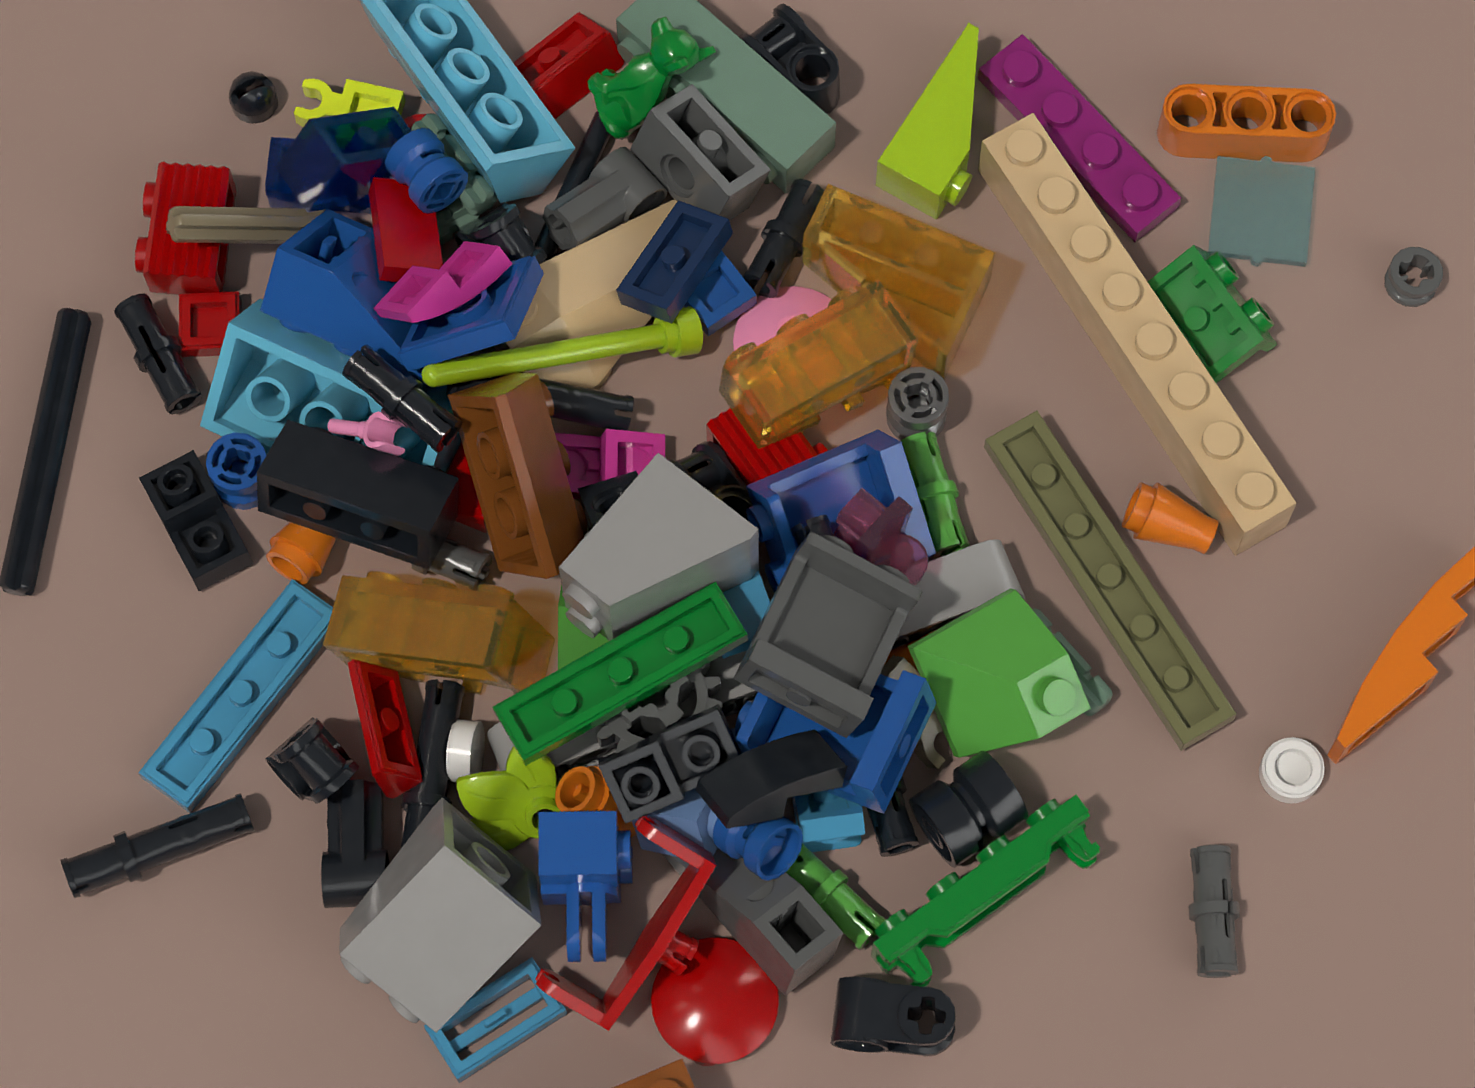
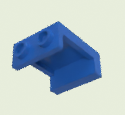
M875 430L746 486L752 506L746 509L747 519L759 529V542H765L771 561L765 564V573L774 593L794 552L798 548L795 537L792 536L790 529L799 523H802L804 527L808 526L806 520L820 515L828 516L829 525L834 537L846 542L852 548L855 555L874 565L881 564L899 555L913 563H917L936 554L902 442L880 430Z
M905 670L902 671L898 680L880 674L870 694L874 699L864 720L845 738L758 692L754 701L746 702L739 712L735 724L736 742L744 753L770 741L815 729L847 766L843 786L824 791L884 814L937 702L927 679Z

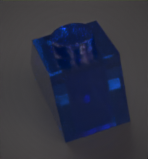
M395 107L312 118L307 121L275 167L307 213L348 206L369 193L373 177L388 179L393 177L385 167L386 156L392 146L404 135L410 133L411 129Z

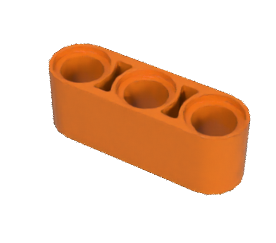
M1184 84L1172 89L1165 97L1157 128V137L1164 150L1174 156L1184 158L1309 162L1318 158L1325 150L1335 123L1336 110L1328 96L1313 89ZM1188 115L1196 119L1199 124L1192 127L1183 126L1176 122L1174 117ZM1241 117L1249 118L1258 127L1256 129H1244L1233 120ZM1296 120L1309 121L1315 125L1317 131H1302L1293 122Z

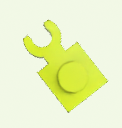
M319 79L303 80L304 96L319 99L321 103L317 108L311 110L295 107L294 116L298 125L306 129H319L327 124L333 125L331 134L335 142L385 153L390 151L395 129L400 122L406 102L404 91L346 79L343 92L340 94L332 92L331 88Z

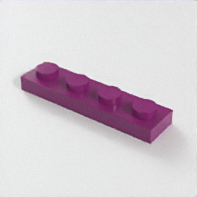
M1023 34L978 69L977 79L1018 121L1031 113L1035 114L1089 196L1134 242H1137L1179 208L1181 197Z

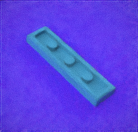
M292 579L138 772L141 778L191 813L344 620L342 614Z

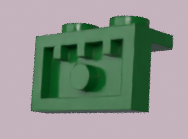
M1193 245L1147 282L1215 383H1218L1257 351L1269 352L1277 345L1268 332L1274 326V322L1253 297L1248 301L1243 299L1233 285L1239 279V275L1221 252L1217 250L1211 255L1208 251Z

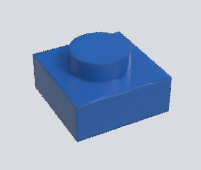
M721 251L684 306H691L696 310L702 329L709 337L756 305L757 294L724 252Z

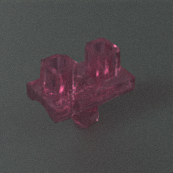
M864 488L860 489L838 513L836 522L840 526L833 533L834 537L846 542L852 548L855 555L876 566L887 565L901 571L907 576L909 583L912 585L919 583L926 573L928 555L925 547L919 540L910 535H904L913 507L898 496L886 508Z

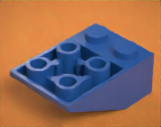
M326 209L277 248L260 311L279 319L280 323L289 330L310 333L332 343L339 352L348 356H352L357 350L360 351L362 346L368 344L387 363L406 377L413 375L422 384H425L421 376L424 367L408 372L398 356L412 323L380 317L374 310V307L397 282L379 280L373 228Z

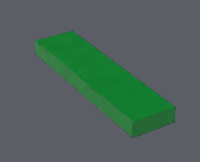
M715 581L493 706V710L524 765L527 766L748 641V634Z

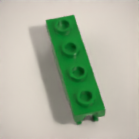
M1074 795L1062 805L1056 799H1052L1042 805L1028 817L1026 823L1030 828L1013 841H1010L1006 835L999 837L976 856L977 861L980 863L979 866L961 879L956 872L950 873L926 892L925 895L929 899L927 904L911 915L905 909H902L879 925L875 930L879 939L873 942L871 957L887 975L898 968L911 978L913 982L910 985L927 987L931 981L932 968L922 949L926 946L945 949L1045 875L1050 855L1055 851L1061 849L1071 862L1082 869H1087L1096 863V856L1100 853V846L1097 842L1091 844L1084 831L1086 828L1084 823L1090 818L1087 807L1077 795Z

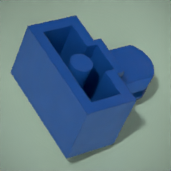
M616 811L539 812L538 876L541 884V897L543 905H566L568 962H581L582 906H592L593 962H607V904L621 903V884H633L630 830L619 831Z

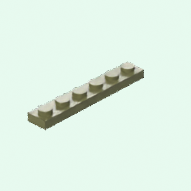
M1035 411L985 439L984 449L1181 751L1232 722L1236 712L1039 412Z

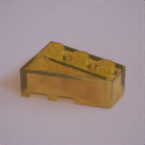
M828 184L803 234L802 263L924 367L934 370L945 380L991 281L995 252Z
M879 279L862 289H859L858 286H851L833 297L828 307L811 317H808L807 314L797 315L782 325L775 337L758 346L754 342L747 343L732 352L725 360L722 368L719 392L757 448L760 449L818 425L821 421L818 414L836 404L841 403L845 410L849 412L864 404L865 400L861 394L882 385L889 390L891 381L898 373L911 367L919 335Z
M369 571L366 578L342 575L323 646L346 665L351 660L356 659L397 670L400 678L423 683L426 675L463 680L462 685L466 689L465 692L481 695L483 684L510 689L516 694L546 677L555 638L514 599V593L505 588L482 584L478 586L477 591L462 590L453 583L437 578H424L420 585L404 583L400 578L388 573Z

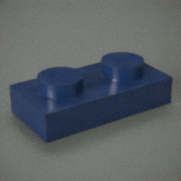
M678 200L616 289L620 303L672 324L732 236L733 231L729 219Z

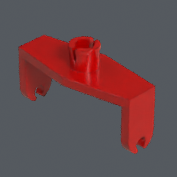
M648 815L638 818L635 823L636 829L646 838L689 865L647 923L602 1000L546 968H541L535 978L537 981L536 985L550 997L608 1031L657 962L679 976L687 968V964L683 962L684 958L686 957L690 961L693 959L699 945V940L687 936L678 929L717 866L710 851Z

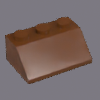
M512 373L449 394L448 397L453 414L462 421L459 435L499 571L543 579L559 575V566L584 539V534L587 532V519L579 502L573 499L567 478L571 472V464L565 447L555 436L550 418L554 414V404L547 386L539 380V376L536 373Z

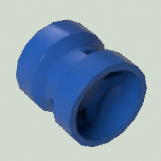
M420 128L404 135L392 146L385 159L386 169L399 184L408 185L410 199L423 213H434L449 206L461 195L468 183V173L454 157H446L444 155V144L429 128Z
M235 432L224 435L213 443L207 453L206 467L214 488L223 503L234 509L248 510L258 507L257 471L267 454L258 439L249 434Z
M785 816L780 819L726 829L717 818L712 834L713 842L718 849L731 858H743L744 865L749 871L759 878L768 881L776 879L788 871L796 861L803 842L802 830Z

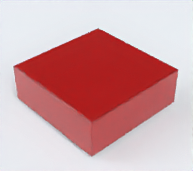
M239 291L179 294V343L182 347L181 357L220 355L228 322L242 313V299Z

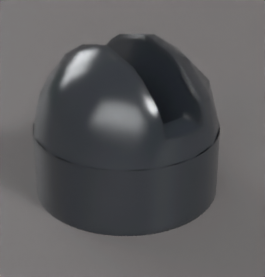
M250 71L241 73L233 80L229 91V101L234 114L240 120L256 124L268 120L275 113L278 106L277 93L274 84L264 74ZM249 91L248 93H246L245 95H243L240 99H238L239 95H241V94H243V93Z

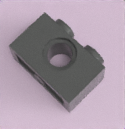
M693 84L649 111L630 148L632 153L676 201L679 200L728 218L729 221L749 209L771 171Z

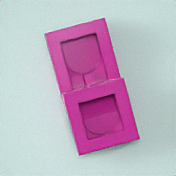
M464 241L439 270L412 266L379 301L374 310L380 317L410 323L432 319L474 298L497 280L512 265V262L500 246Z
M606 429L601 437L555 433L556 439L563 444L569 456L571 472L567 478L573 499H580L578 488L633 471H637L639 475L657 453L665 457V434Z

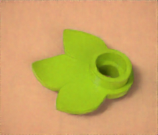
M513 746L507 758L506 770L479 772L461 776L456 780L460 800L464 808L473 817L470 821L505 850L515 848L529 837L539 839V815L535 814L537 811L549 809L552 812H561L555 802V792L558 785L555 765L547 755L525 766Z

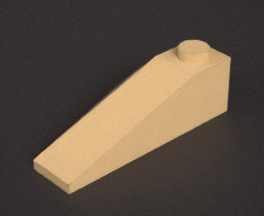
M673 199L541 263L540 266L544 275L516 338L495 345L494 348L497 351L645 326L653 316L622 305L616 289L677 201ZM622 355L522 373H536L542 379L598 390L610 376L611 368Z

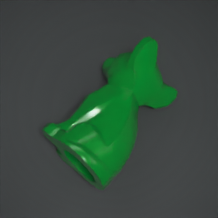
M666 16L656 19L651 25L652 41L649 52L633 56L627 66L619 73H616L614 69H605L601 74L599 72L593 74L587 81L588 88L594 95L599 117L607 132L615 139L623 140L628 138L643 125L649 111L663 102L672 76L684 73L693 68L697 63L713 55L716 52L714 46L699 48L696 40L686 30L674 28Z

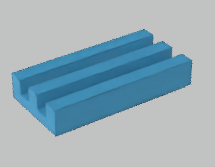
M533 957L476 992L437 1033L427 1025H424L426 1032L448 1064L458 1083L567 1014L562 1003L550 997L536 985L537 981L535 978L540 968ZM528 979H531L535 985L533 989L450 1042L444 1035L445 1032ZM544 999L547 1007L464 1060H460L457 1054Z

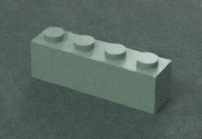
M636 0L616 18L617 49L621 57L628 64L633 56L649 52L652 41L651 25L656 19L665 16L674 28L686 30L696 40L699 48L714 46L716 52L713 55L697 63L693 68L684 73L672 76L666 98L672 97L693 84L771 169L764 184H769L772 181L787 194L791 190L794 180L802 179L835 148L836 122L697 0Z

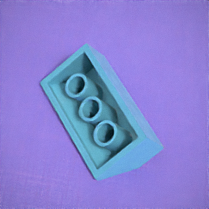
M360 0L372 27L388 47L390 54L399 62L419 90L422 98L448 128V132L454 136L478 169L479 174L485 178L493 189L498 201L503 203L541 195L576 147L467 0Z
M258 299L228 322L200 426L220 436L235 432L249 434L258 439L265 448L266 454H268L287 420L309 427H319L328 431V422L332 418L357 422L367 421L374 412H381L383 407L342 375V371L351 356L339 352L332 343L315 335L287 329L280 323L279 319L260 311L263 300ZM423 384L422 390L441 407L454 415L450 400L446 397L447 385L430 387ZM402 426L395 433L393 443L396 446L405 448V452L397 457L423 466H434L446 472L459 448L461 438L458 432L447 447L444 445L443 450L436 453L410 428ZM332 434L366 446L364 440L359 437Z

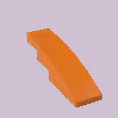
M1475 546L1434 583L1393 633L1354 696L1328 752V757L1335 764L1424 693L1435 679L1439 671L1431 664L1427 657L1452 638L1468 616L1457 601L1475 587Z

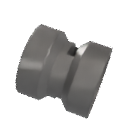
M910 367L899 372L891 381L888 390L886 420L890 431L899 440L920 432H926V434L934 432L937 437L943 430L947 416L949 393L945 381L934 370L924 367ZM912 395H919L918 397L908 399Z

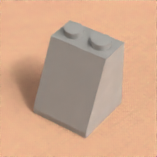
M657 453L559 566L563 590L562 596L565 607L569 609L565 615L575 627L587 636L595 638L600 633L610 641L715 581L723 593L750 580L759 570V529L661 454Z
M442 797L341 926L339 939L341 962L346 970L358 981L364 984H369L372 981L389 994L392 1006L405 1019L412 1023H417L421 1020L437 1033L541 926L536 875Z

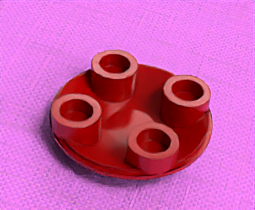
M718 937L699 939V945L693 959L690 961L686 957L684 958L683 962L687 964V968L679 976L672 973L667 967L661 966L652 987V1015L663 1039L680 1055L693 1060L701 1066L730 1063L751 1054L770 1034L778 1016V988L737 941Z

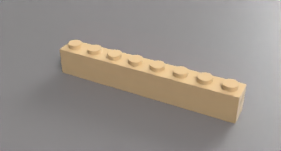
M1031 113L982 140L978 171L1207 515L1218 520L1217 530L1233 554L1237 556L1285 528L1297 504L1035 114Z

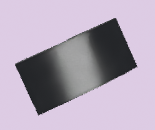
M194 450L139 477L198 591L254 564Z
M717 704L616 753L599 763V769L626 824L684 799L687 791L696 788L700 778L742 753L720 705Z
M814 729L770 741L730 759L700 778L697 782L696 791L726 829L748 826L750 824L783 818L787 797L808 795L814 792L842 787L847 766Z

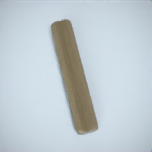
M175 206L169 210L166 231L174 242L283 244L326 209Z

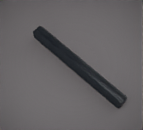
M62 308L56 316L0 575V587L4 592L12 595L30 596L35 591L92 323L88 313L79 309Z

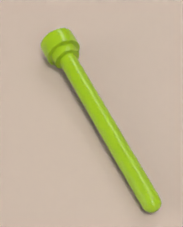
M687 306L681 309L672 324L656 318L653 325L445 360L425 366L421 376L427 386L439 387L658 349L662 354L669 353L671 357L676 358L698 354L703 346V330L696 310L691 306Z

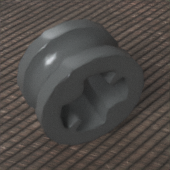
M1408 247L1394 255L1384 276V286L1388 295L1396 303L1406 307H1418L1426 304L1434 297L1443 278V267L1439 259L1431 251L1422 247ZM1409 266H1415L1422 270L1420 278L1427 276L1428 279H1422L1419 286L1414 287L1406 283L1408 275L1400 276V274H1405Z

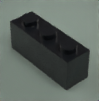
M291 420L286 421L257 471L258 511L428 570L458 517V477L447 474L437 467L423 466L332 435L322 428L309 427Z

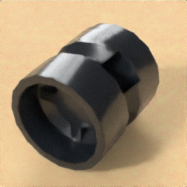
M985 751L979 752L955 768L951 784L937 780L909 799L911 811L923 833L943 860L954 868L983 849V837L989 834L999 838L1028 819L1027 808L1015 785L998 762Z

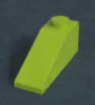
M971 23L967 24L877 161L875 186L936 220L947 203L956 206L960 202L973 176L967 172L971 141L979 28Z

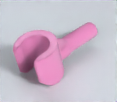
M374 412L367 421L362 422L335 418L330 419L327 428L332 434L359 437L364 440L366 446L395 456L402 455L405 452V448L394 445L393 441L397 430L402 426H406L396 418L389 420L381 412Z

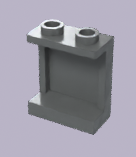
M810 532L794 552L733 679L847 738L864 720L874 699L870 696L908 613L918 603L922 590L910 584L907 576L901 571L887 565L876 566L855 555L852 548L841 539L830 535L819 536L816 533Z

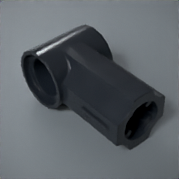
M364 779L348 780L327 798L328 852H323L321 862L324 908L357 907L390 864L388 850L384 849L383 791L378 783L369 782Z

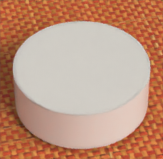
M458 719L451 727L446 750V770L452 782H456L461 776L479 773L482 770L485 732L481 721Z
M1294 737L1284 738L1273 743L1265 752L1259 766V778L1265 791L1274 799L1292 804L1303 802L1309 799L1320 786L1325 771L1324 761L1319 751L1308 741Z

